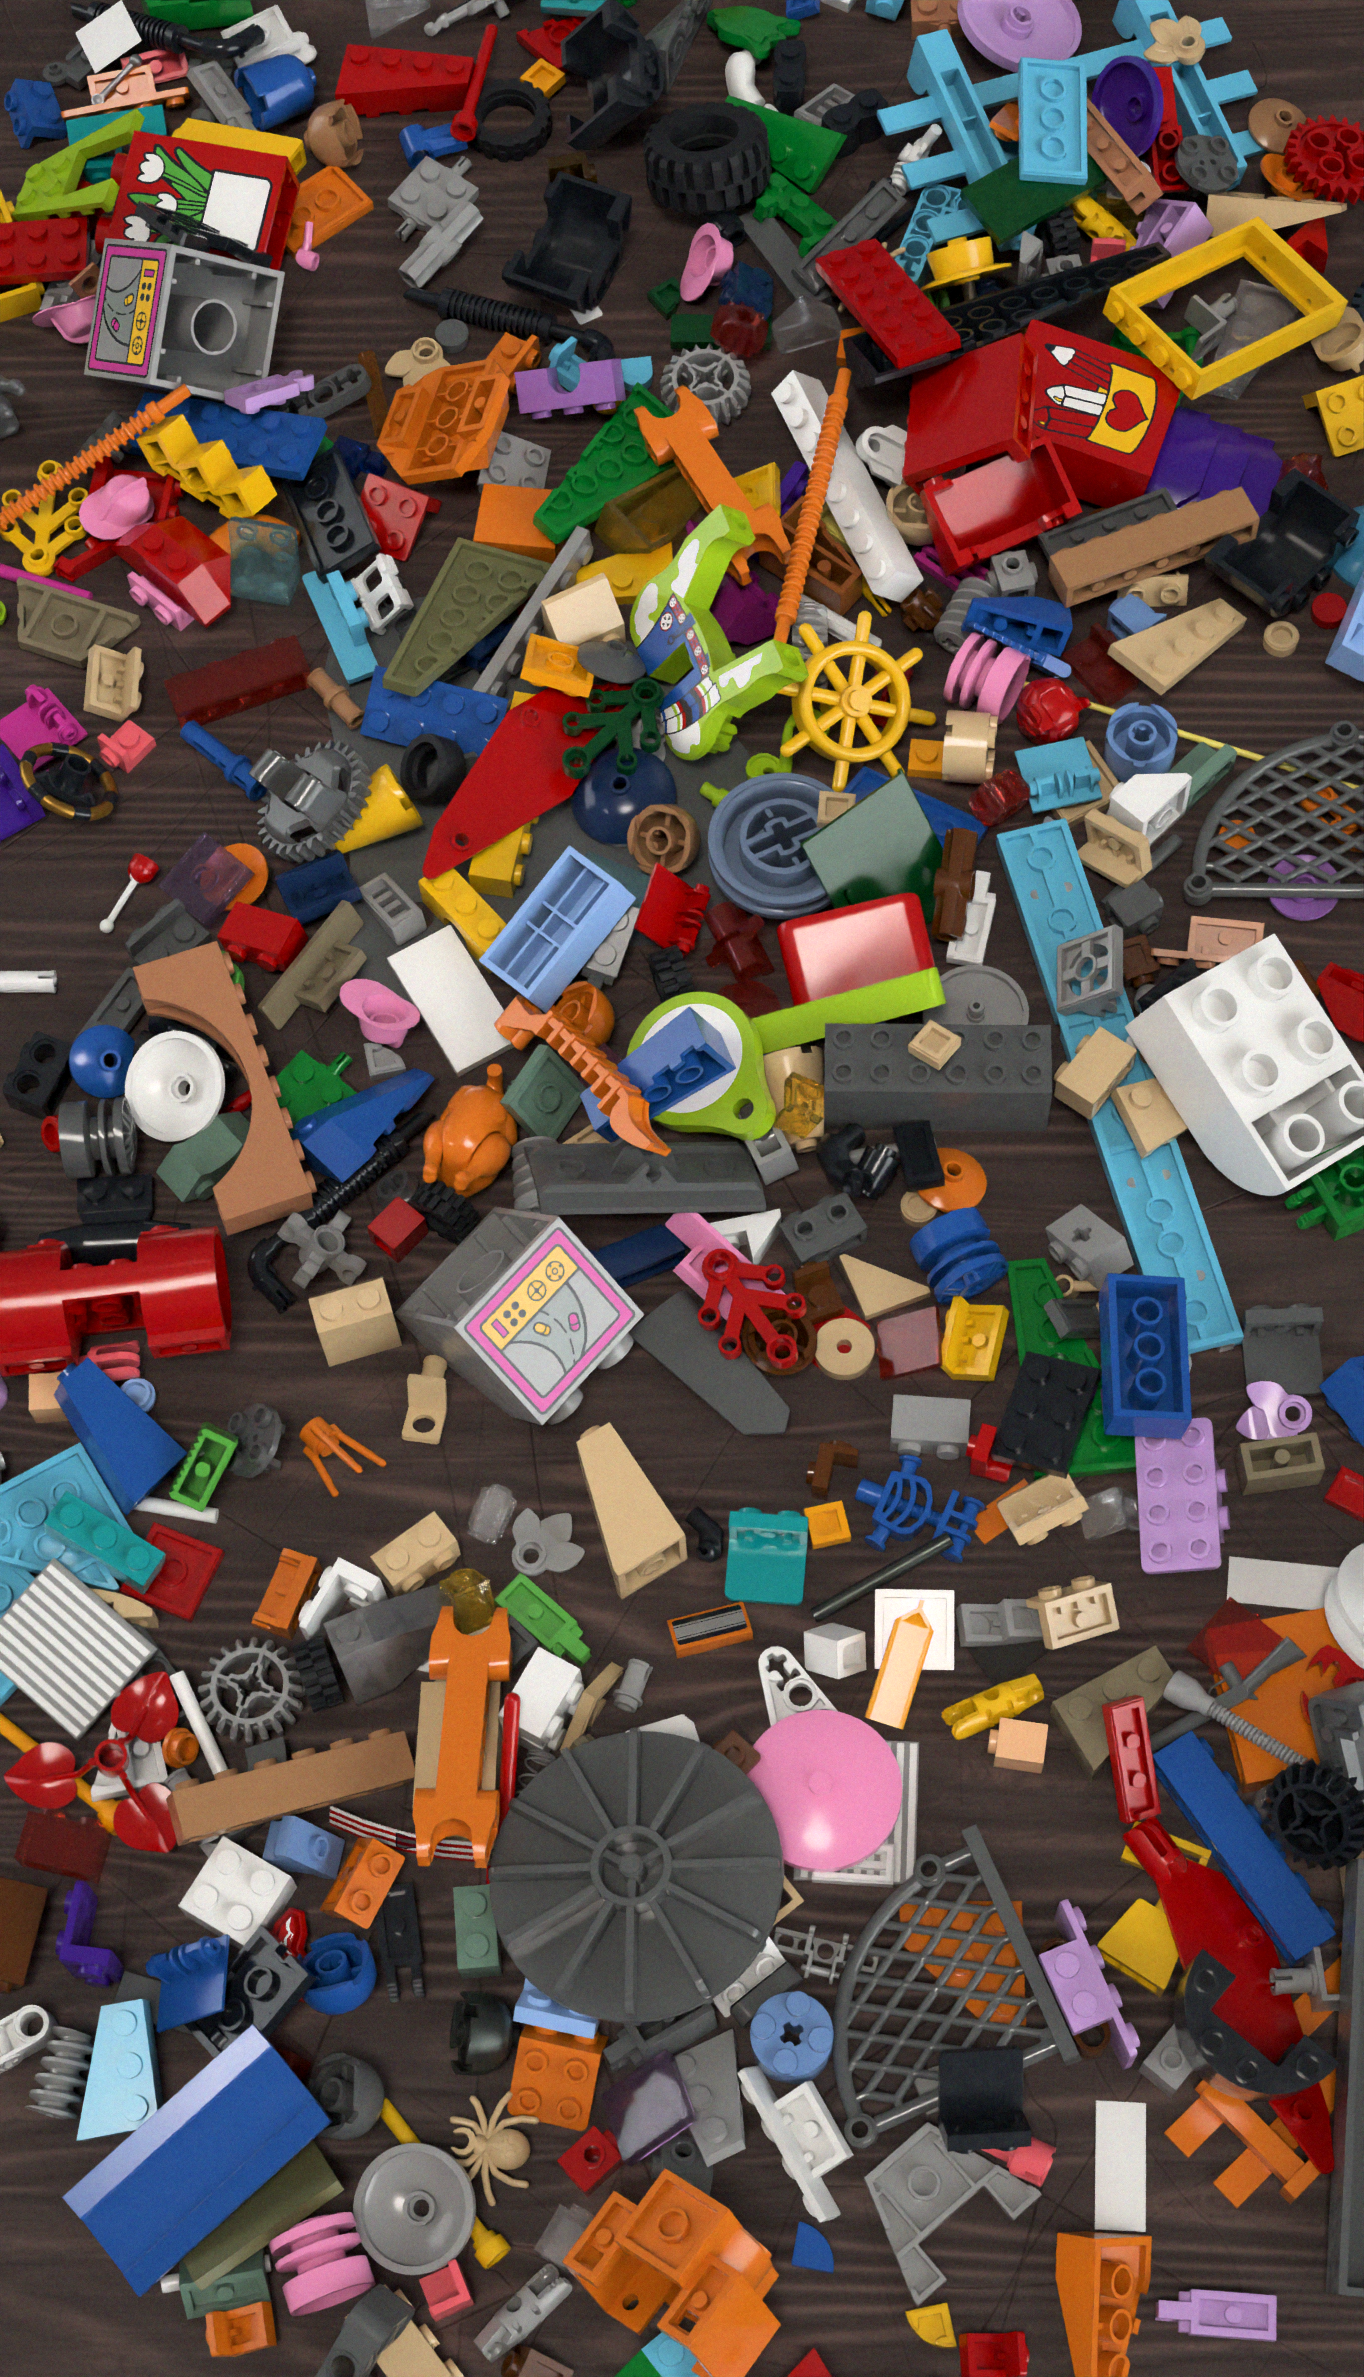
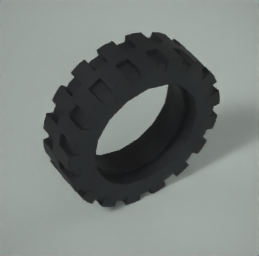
M503 78L497 79L491 85L486 83L482 86L475 111L478 128L475 138L469 141L470 144L473 143L474 149L479 154L483 152L485 158L490 160L496 158L499 159V162L508 163V160L513 159L515 162L523 160V157L529 156L530 158L536 155L539 148L543 149L546 146L547 138H550L552 133L551 109L548 98L544 97V93L539 87L535 89L533 83L526 80L524 83L519 82L517 78H509V81H503ZM508 105L520 106L535 116V120L527 129L511 135L496 134L482 124L488 113Z

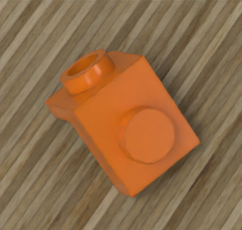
M261 2301L233 2310L213 2311L205 2315L207 2325L206 2340L212 2357H237L277 2345L271 2302Z

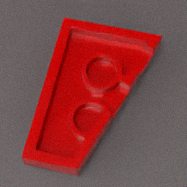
M572 16L558 22L554 19L545 21L542 28L528 32L526 28L516 32L517 42L538 60L542 58L563 73H566L568 70L562 67L561 41L587 17Z

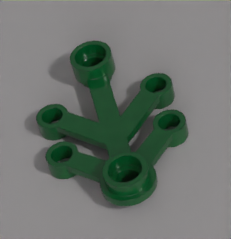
M642 678L636 681L630 690L603 692L600 689H592L589 698H586V708L591 714L566 713L562 719V729L568 736H578L582 733L583 729H602L584 747L573 746L563 753L562 768L564 773L573 779H580L586 776L591 769V761L617 736L619 755L616 758V769L620 774H625L626 776L633 775L638 768V758L633 753L631 721L641 713L643 731L640 733V748L646 753L658 751L661 746V735L656 729L655 710L660 708L664 701V692L661 686L653 679ZM643 696H649V697H651V698H650V699H643V698H641V697H643ZM599 699L602 702L594 704L591 702V700ZM607 705H626L620 712L602 713ZM574 721L577 722L578 725L569 726L568 723ZM653 738L656 741L654 743H647L644 740ZM624 761H630L633 764L630 766H624L621 763ZM580 764L581 767H572V765Z

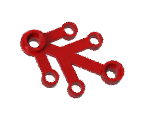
M715 1249L709 1252L702 1262V1273L709 1282L704 1305L699 1309L697 1318L701 1328L706 1331H714L720 1327L722 1318L718 1307L725 1287L733 1299L724 1335L718 1341L721 1356L727 1360H734L741 1355L742 1344L740 1335L746 1315L767 1345L766 1352L769 1362L779 1369L793 1366L799 1356L795 1340L789 1335H779L760 1307L782 1310L787 1317L799 1319L807 1311L805 1298L799 1293L785 1295L746 1289L739 1280L763 1281L767 1289L776 1291L781 1289L786 1283L784 1269L777 1264L760 1266L741 1263L733 1252L726 1249ZM720 1265L728 1267L722 1273L715 1272V1269ZM773 1273L781 1275L777 1281H769L767 1278ZM792 1302L801 1303L800 1308L796 1310H791L788 1306ZM707 1314L716 1315V1318L711 1322L703 1320ZM733 1342L737 1344L734 1350L727 1351L723 1349L727 1343ZM781 1351H788L790 1353L789 1357L785 1359H778L776 1356Z

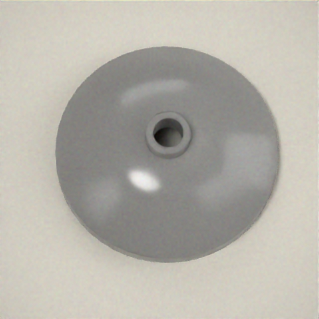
M407 2143L392 2147L370 2163L358 2183L353 2204V2215L357 2224L355 2226L356 2232L360 2234L361 2243L368 2254L388 2270L405 2275H421L437 2271L446 2266L448 2261L455 2259L460 2254L471 2236L476 2216V2199L470 2178L462 2165L452 2155L436 2146L424 2143ZM423 2200L429 2204V2212L426 2216H423L419 2211V2205Z

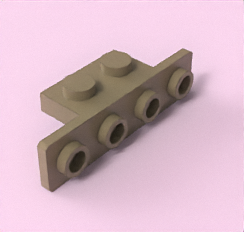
M342 900L258 1005L259 1011L273 1028L280 1030L300 1004L325 1013L340 994V988L356 975L359 968L367 960L366 955L361 949L348 945L364 924L350 902Z

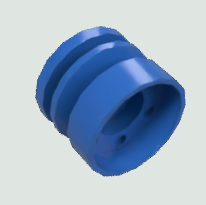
M975 1207L957 1209L936 1218L920 1229L909 1242V1249L919 1268L924 1272H930L927 1275V1283L934 1289V1295L942 1305H951L953 1296H962L965 1300L981 1294L1002 1279L1008 1271L1009 1263L1005 1256L1000 1254L999 1245L993 1240L987 1241L990 1238L991 1231L980 1211Z

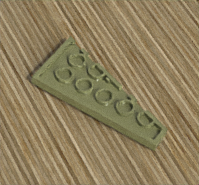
M458 537L382 678L383 688L417 697L532 596L552 564Z

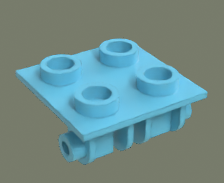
M1084 737L1014 751L1032 813L1102 799L1098 784L1101 781L1098 767L1093 768Z

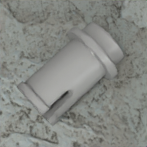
M630 1659L628 1661V1667L619 1689L613 1692V1697L615 1698L613 1704L620 1710L635 1713L637 1707L643 1705L641 1696L653 1671V1668L648 1663L638 1659Z

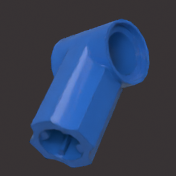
M451 123L425 129L422 125L414 124L405 127L399 134V141L406 161L412 169H415L426 155L435 160V157L468 149L467 142L459 141L451 135Z

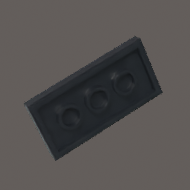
M336 445L313 459L303 481L287 478L280 480L316 574L323 584L328 582L326 574L336 570L343 573L382 549L342 451Z

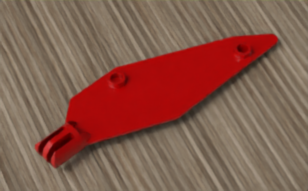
M609 681L603 686L592 684L591 690L600 689L603 692L630 690L634 683L622 684ZM548 687L507 712L433 828L422 867V874L425 878L429 880L438 878L571 797L582 778L573 779L564 773L562 768L563 753L573 746L584 747L602 729H583L582 733L578 736H568L564 733L562 719L566 713L591 714L586 708V697L569 696L563 693L562 690ZM643 696V697H641V698H643V699H649V698H651V697H649V696ZM599 699L591 700V702L594 704L602 702ZM607 705L602 713L620 712L626 705ZM571 721L568 723V725L577 726L578 723ZM573 764L572 767H581V765ZM455 840L462 841L465 846L458 845Z
M1155 1816L1147 1818L1144 1822L1124 1833L1122 1839L1149 1877L1156 1883L1183 1970L1204 1949L1236 1976L1235 1980L1210 2011L1275 2064L1291 2043L1296 2045L1304 2035L1291 1995L1279 1994L1273 1996L1270 1990L1271 1986H1275V1983H1269L1270 1969H1282L1273 1941L1223 1873L1186 1859L1160 1821ZM1318 2082L1289 2098L1269 2101L1270 2106L1315 2168L1322 2174L1331 2173L1334 2170V2155L1330 2117L1320 2083Z

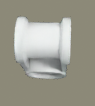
M27 2005L0 2020V2073L15 2067L23 2059L45 2048L48 2041L55 2040L57 2036L52 2033L51 2029L52 2026H58V2023L52 2014L37 2005ZM42 2017L44 2023L41 2032L35 2036H28L29 2023L34 2018Z

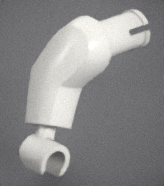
M746 49L742 52L733 53L729 57L725 68L729 95L778 112L773 105L765 104V99L755 86V66L762 59H756Z

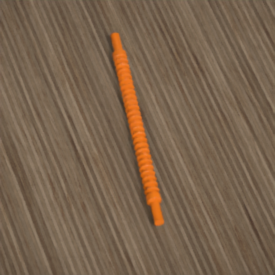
M848 368L839 369L833 394L827 400V409L824 412L825 416L822 420L823 424L821 425V432L819 433V440L815 449L816 455L813 457L814 463L811 466L812 471L809 474L810 479L807 482L808 487L805 490L806 494L803 498L804 502L801 506L802 510L799 514L800 518L798 519L794 543L790 552L791 558L788 560L789 566L786 568L787 574L784 576L785 582L782 584L781 599L778 601V607L774 616L777 625L773 639L786 644L790 627L795 624L797 619V610L800 607L799 602L804 590L803 585H805V577L807 576V569L809 568V561L811 560V553L813 552V545L817 535L816 530L819 527L818 522L821 519L820 514L823 511L822 506L825 503L824 498L827 494L826 490L829 486L828 482L831 478L830 474L832 473V466L836 457L837 443L840 440L839 435L842 432L841 427H843V420L846 416L845 412L849 404L846 396L852 372Z
M182 384L157 403L151 401L145 405L144 412L137 411L138 416L136 418L130 416L129 423L121 422L122 427L120 429L114 427L112 435L106 433L105 440L97 439L98 444L96 446L90 444L89 451L82 450L81 457L73 456L74 461L72 463L66 461L65 468L58 467L56 474L50 472V478L47 480L42 478L41 485L33 484L34 489L32 491L26 489V495L23 497L18 495L17 502L10 500L8 508L2 506L0 529L7 530L8 523L14 525L17 517L23 519L24 512H32L31 507L39 508L41 500L47 502L48 495L54 497L57 489L63 491V485H71L72 478L79 480L81 472L87 474V468L91 467L94 469L95 462L103 463V457H111L112 450L118 452L119 445L127 446V440L131 439L134 441L135 434L143 435L145 427L151 429V423L158 424L164 420V414L192 395L186 384Z

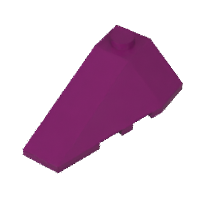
M689 520L686 524L688 535L700 523ZM725 571L709 609L730 643L736 641L749 645L775 633L777 622L774 616L780 598L774 592H770L768 595L757 584L761 578L755 571H750L749 575L752 582L745 586L740 585L733 576Z

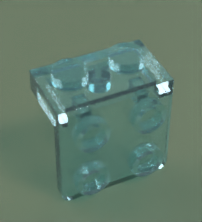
M236 516L231 517L228 522L232 557L231 596L290 606L301 579L297 532L295 528Z

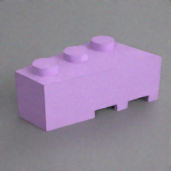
M1157 199L1146 208L1144 220L1138 222L1136 232L1139 236L1136 245L1130 247V250L1160 242L1171 253L1173 258L1206 242L1214 228L1196 202ZM1175 290L1144 306L1164 309Z

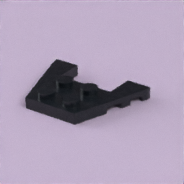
M142 201L138 202L134 214L146 222L145 226L169 237V240L182 247L208 253L212 247L226 251L246 263L266 268L270 267L273 256L263 251L251 250L248 248L249 244L221 235L220 230L184 213Z

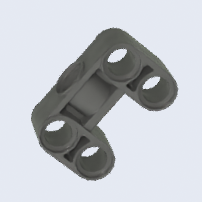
M382 2284L377 2285L351 2310L341 2327L338 2338L314 2377H374L370 2372L378 2358L402 2334L412 2319L415 2308Z

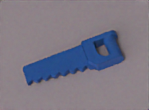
M968 622L966 626L984 635L987 639L997 641V644L1004 648L1011 647L1029 655L1031 658L1030 666L1051 677L1066 678L1071 674L1069 664L1048 653L1026 648L976 622Z

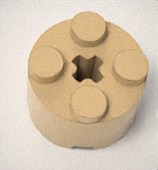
M948 710L946 716L948 728L946 735H944L942 781L984 785L985 782L992 783L996 750L989 748H995L998 716H991V713Z

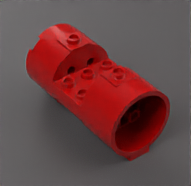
M159 1225L151 1228V1231H143L138 1237L136 1262H132L129 1259H114L109 1262V1265L93 1266L88 1263L74 1265L72 1254L65 1241L57 1239H44L35 1245H27V1249L0 1252V1375L2 1377L64 1370L71 1363L78 1366L83 1336L146 1329L148 1347L154 1359L230 1350V1339L232 1336L230 1282L224 1245L217 1226L179 1230L178 1227L173 1228L169 1225Z

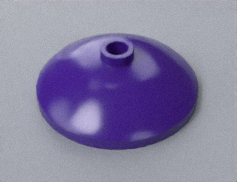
M1132 55L1117 57L1110 61L1100 73L1093 90L1091 102L1133 153L1139 157L1152 145L1161 127L1164 112L1163 91L1156 72L1146 60Z

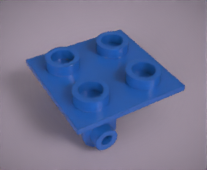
M226 1934L217 1938L204 1936L198 1942L192 1944L185 1943L180 1947L171 1948L169 1954L167 1952L164 1954H153L150 1960L147 1961V1973L161 1980L157 2032L160 2033L224 2011L230 1935Z

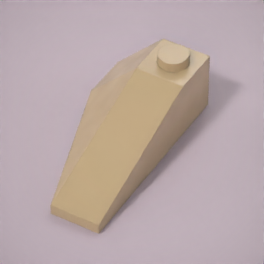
M1225 191L1208 195L1206 218L1214 228L1209 237H1216L1257 216L1274 230L1341 213L1347 210V203L1301 199V202L1294 201V198L1285 196L1267 197V199H1264L1265 194Z

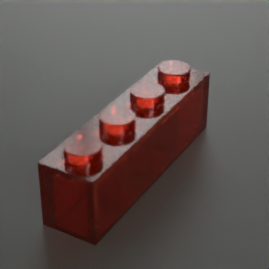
M296 635L278 638L265 646L253 650H244L231 658L210 662L205 667L188 673H179L171 679L163 681L180 729L188 721L192 722V720H195L199 725L203 726L311 688L307 684L310 669Z

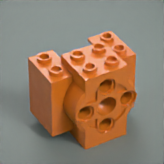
M666 2168L638 2206L616 2191H613L562 2261L605 2313L639 2336L665 2302L669 2309L656 2326L661 2332L692 2353L697 2362L691 2370L699 2377H745L781 2325L762 2300L779 2277V2274L772 2266L770 2259L772 2254L743 2228L729 2208ZM638 2300V2305L633 2310H628L629 2304L632 2301ZM684 2317L696 2324L690 2333L678 2326Z

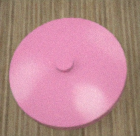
M809 1710L780 1720L766 1730L753 1745V1748L760 1754L761 1760L747 1774V1777L759 1790L772 1813L780 1836L784 1864L809 1872L840 1871L863 1862L886 1842L896 1825L900 1813L902 1780L898 1763L891 1748L871 1726L856 1717L842 1712Z

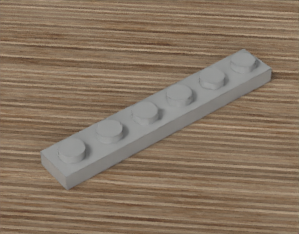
M577 525L472 690L503 697L507 681L512 674L516 675L522 667L523 656L526 652L530 633L541 635V628L544 625L541 601L573 587L576 573L581 565L585 566L590 561L594 548L591 543L589 530Z

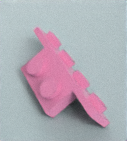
M674 1213L665 1223L666 1227L692 1250L676 1266L673 1272L704 1300L709 1282L703 1276L702 1262L709 1252L715 1249H726L733 1252L739 1262L752 1264L699 1213ZM720 1265L715 1269V1272L722 1273L728 1267ZM739 1279L746 1289L785 1294L780 1289L776 1291L767 1289L763 1281ZM724 1287L718 1309L721 1316L727 1321L733 1297Z

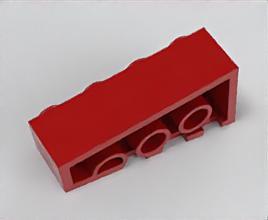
M347 44L335 91V100L345 99L344 105L351 104L357 115L366 114L367 118L380 117V113L399 111V116L412 115V112L418 109H428L429 113L462 110L475 67L474 57Z

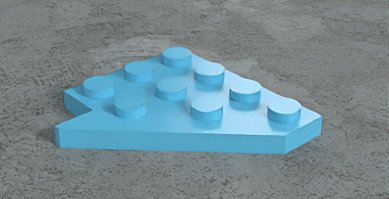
M81 1442L0 1485V1564L40 1574L53 1558H56L87 1587L111 1592L119 1591L120 1587L116 1580L110 1575L109 1569L101 1562L82 1551H79L77 1554L45 1533L44 1521L66 1490L132 1532Z

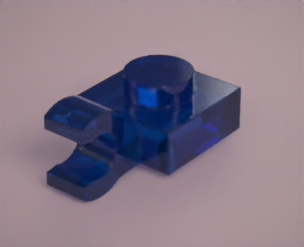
M339 435L333 447L336 445L342 451L352 478L356 479L360 472L384 476L388 467L382 464L385 459L383 454L371 451L368 444Z

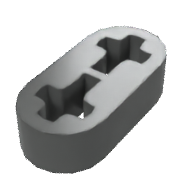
M787 1963L742 1998L730 2010V2014L742 2029H745L751 2025L755 2013L765 2001L780 1993L793 1992L801 1984L803 1978L791 1963Z

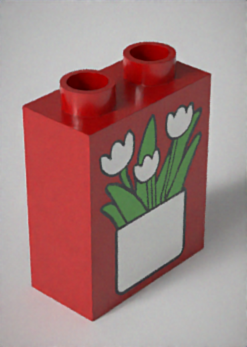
M134 130L129 153H117L112 163L110 178L114 179L120 186L113 215L102 214L96 226L95 249L99 255L103 254L105 238L180 246L169 240V237L147 228L145 226L146 222L134 214L138 202L142 201L189 215L220 230L221 235L249 244L248 248L251 250L263 251L273 256L269 268L280 271L300 190V183L287 156ZM211 247L209 254L242 261L220 249Z

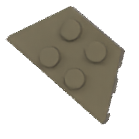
M22 577L17 579L19 604H17V616L19 619L18 643L21 649L83 669L88 664V652L94 644L110 649L136 630L141 624L139 615Z

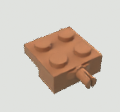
M910 0L911 39L915 40L917 36L943 29L948 30L951 39L954 37H966L958 19V0Z

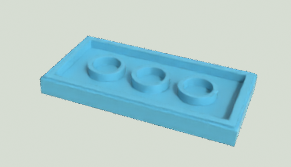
M1020 57L1018 63L1019 180L1085 185L1088 179L1086 63Z

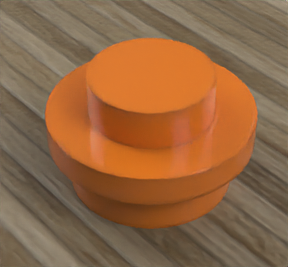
M176 1727L168 1732L162 1744L163 1759L168 1766L174 1768H181L191 1764L196 1759L199 1751V1743L196 1736L186 1728Z

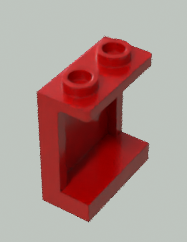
M103 457V463L95 462L88 496L106 485L115 476L126 474L138 479L144 477L147 480V488L155 508L152 517L146 523L180 516L178 501L179 497H184L185 490L180 488V481L170 474L163 477L155 472L114 469L110 457Z

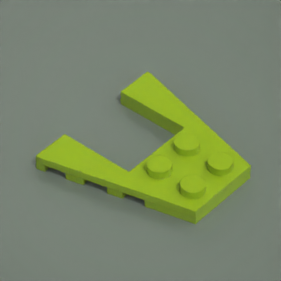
M134 109L39 164L30 167L26 172V179L22 190L17 196L15 211L12 214L18 222L46 220L52 214H57L60 218H68L71 215L70 212L80 211L82 215L94 214L95 208H103L105 212L112 211L120 186L113 178L78 191L75 190L86 160L130 144L134 130H141L145 117L138 109Z

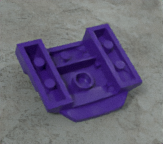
M1178 406L1167 429L1144 495L1166 487L1175 505L1180 509L1190 502H1200L1213 497L1220 491H1230L1242 486L1260 518L1268 510L1272 489L1278 483L1284 462L1273 451L1275 441L1244 433L1243 429L1212 421L1210 414Z

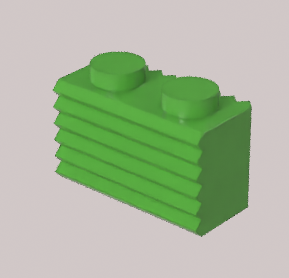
M209 1422L202 1423L198 1436L195 1437L194 1443L191 1445V1450L188 1451L187 1457L184 1458V1463L181 1464L180 1471L177 1472V1477L174 1478L173 1484L170 1486V1497L199 1512H203L238 1444V1437Z

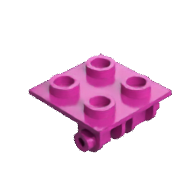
M35 684L30 685L25 690L27 702L0 720V739L19 761H21L24 752L35 745L56 742L73 746L88 736L86 730L49 688L44 689L41 686L37 687ZM43 756L38 758L33 767V773L56 757Z

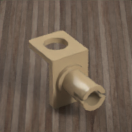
M429 1355L424 1358L421 1375L409 1374L407 1378L409 1407L402 1430V1439L438 1444L448 1411L446 1379L443 1378L447 1369V1361L440 1356ZM427 1418L432 1420L435 1426L431 1431L421 1433L413 1428V1424L418 1419Z

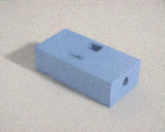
M569 845L479 961L539 1009L547 1013L632 905L636 897L620 882Z

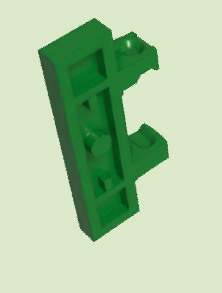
M776 171L770 174L771 178L761 194L757 196L758 199L756 200V207L752 216L760 223L765 218H773L777 215L784 219L804 236L798 250V254L804 258L838 222Z

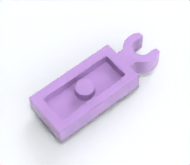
M295 370L287 376L276 374L224 391L225 404L239 409L243 414L257 413L261 407L268 405H282L287 402L286 399L299 396V391L314 389V375L303 376L302 370Z

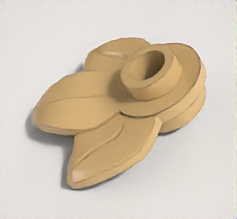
M1187 15L1182 17L1178 23L1165 18L1152 22L1150 24V32L1156 42L1143 52V56L1152 62L1164 65L1175 61L1183 65L1196 64L1201 60L1206 49L1205 41L1200 36L1202 31L1200 23Z
M423 337L416 340L410 350L396 352L388 361L385 367V374L392 377L403 378L404 386L408 384L413 386L430 372L440 367L451 365L443 358L441 346L434 339Z

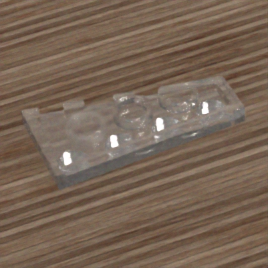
M1241 279L1235 295L1238 302V310L1228 316V323L1213 363L1291 324L1300 310L1277 288ZM1261 366L1213 389L1208 394L1237 401Z

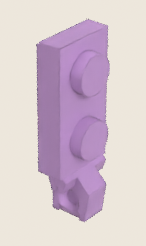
M1191 2289L1189 2292L1179 2291L1178 2301L1158 2300L1156 2302L1155 2320L1178 2322V2332L1188 2333L1189 2336L1275 2342L1277 2296Z

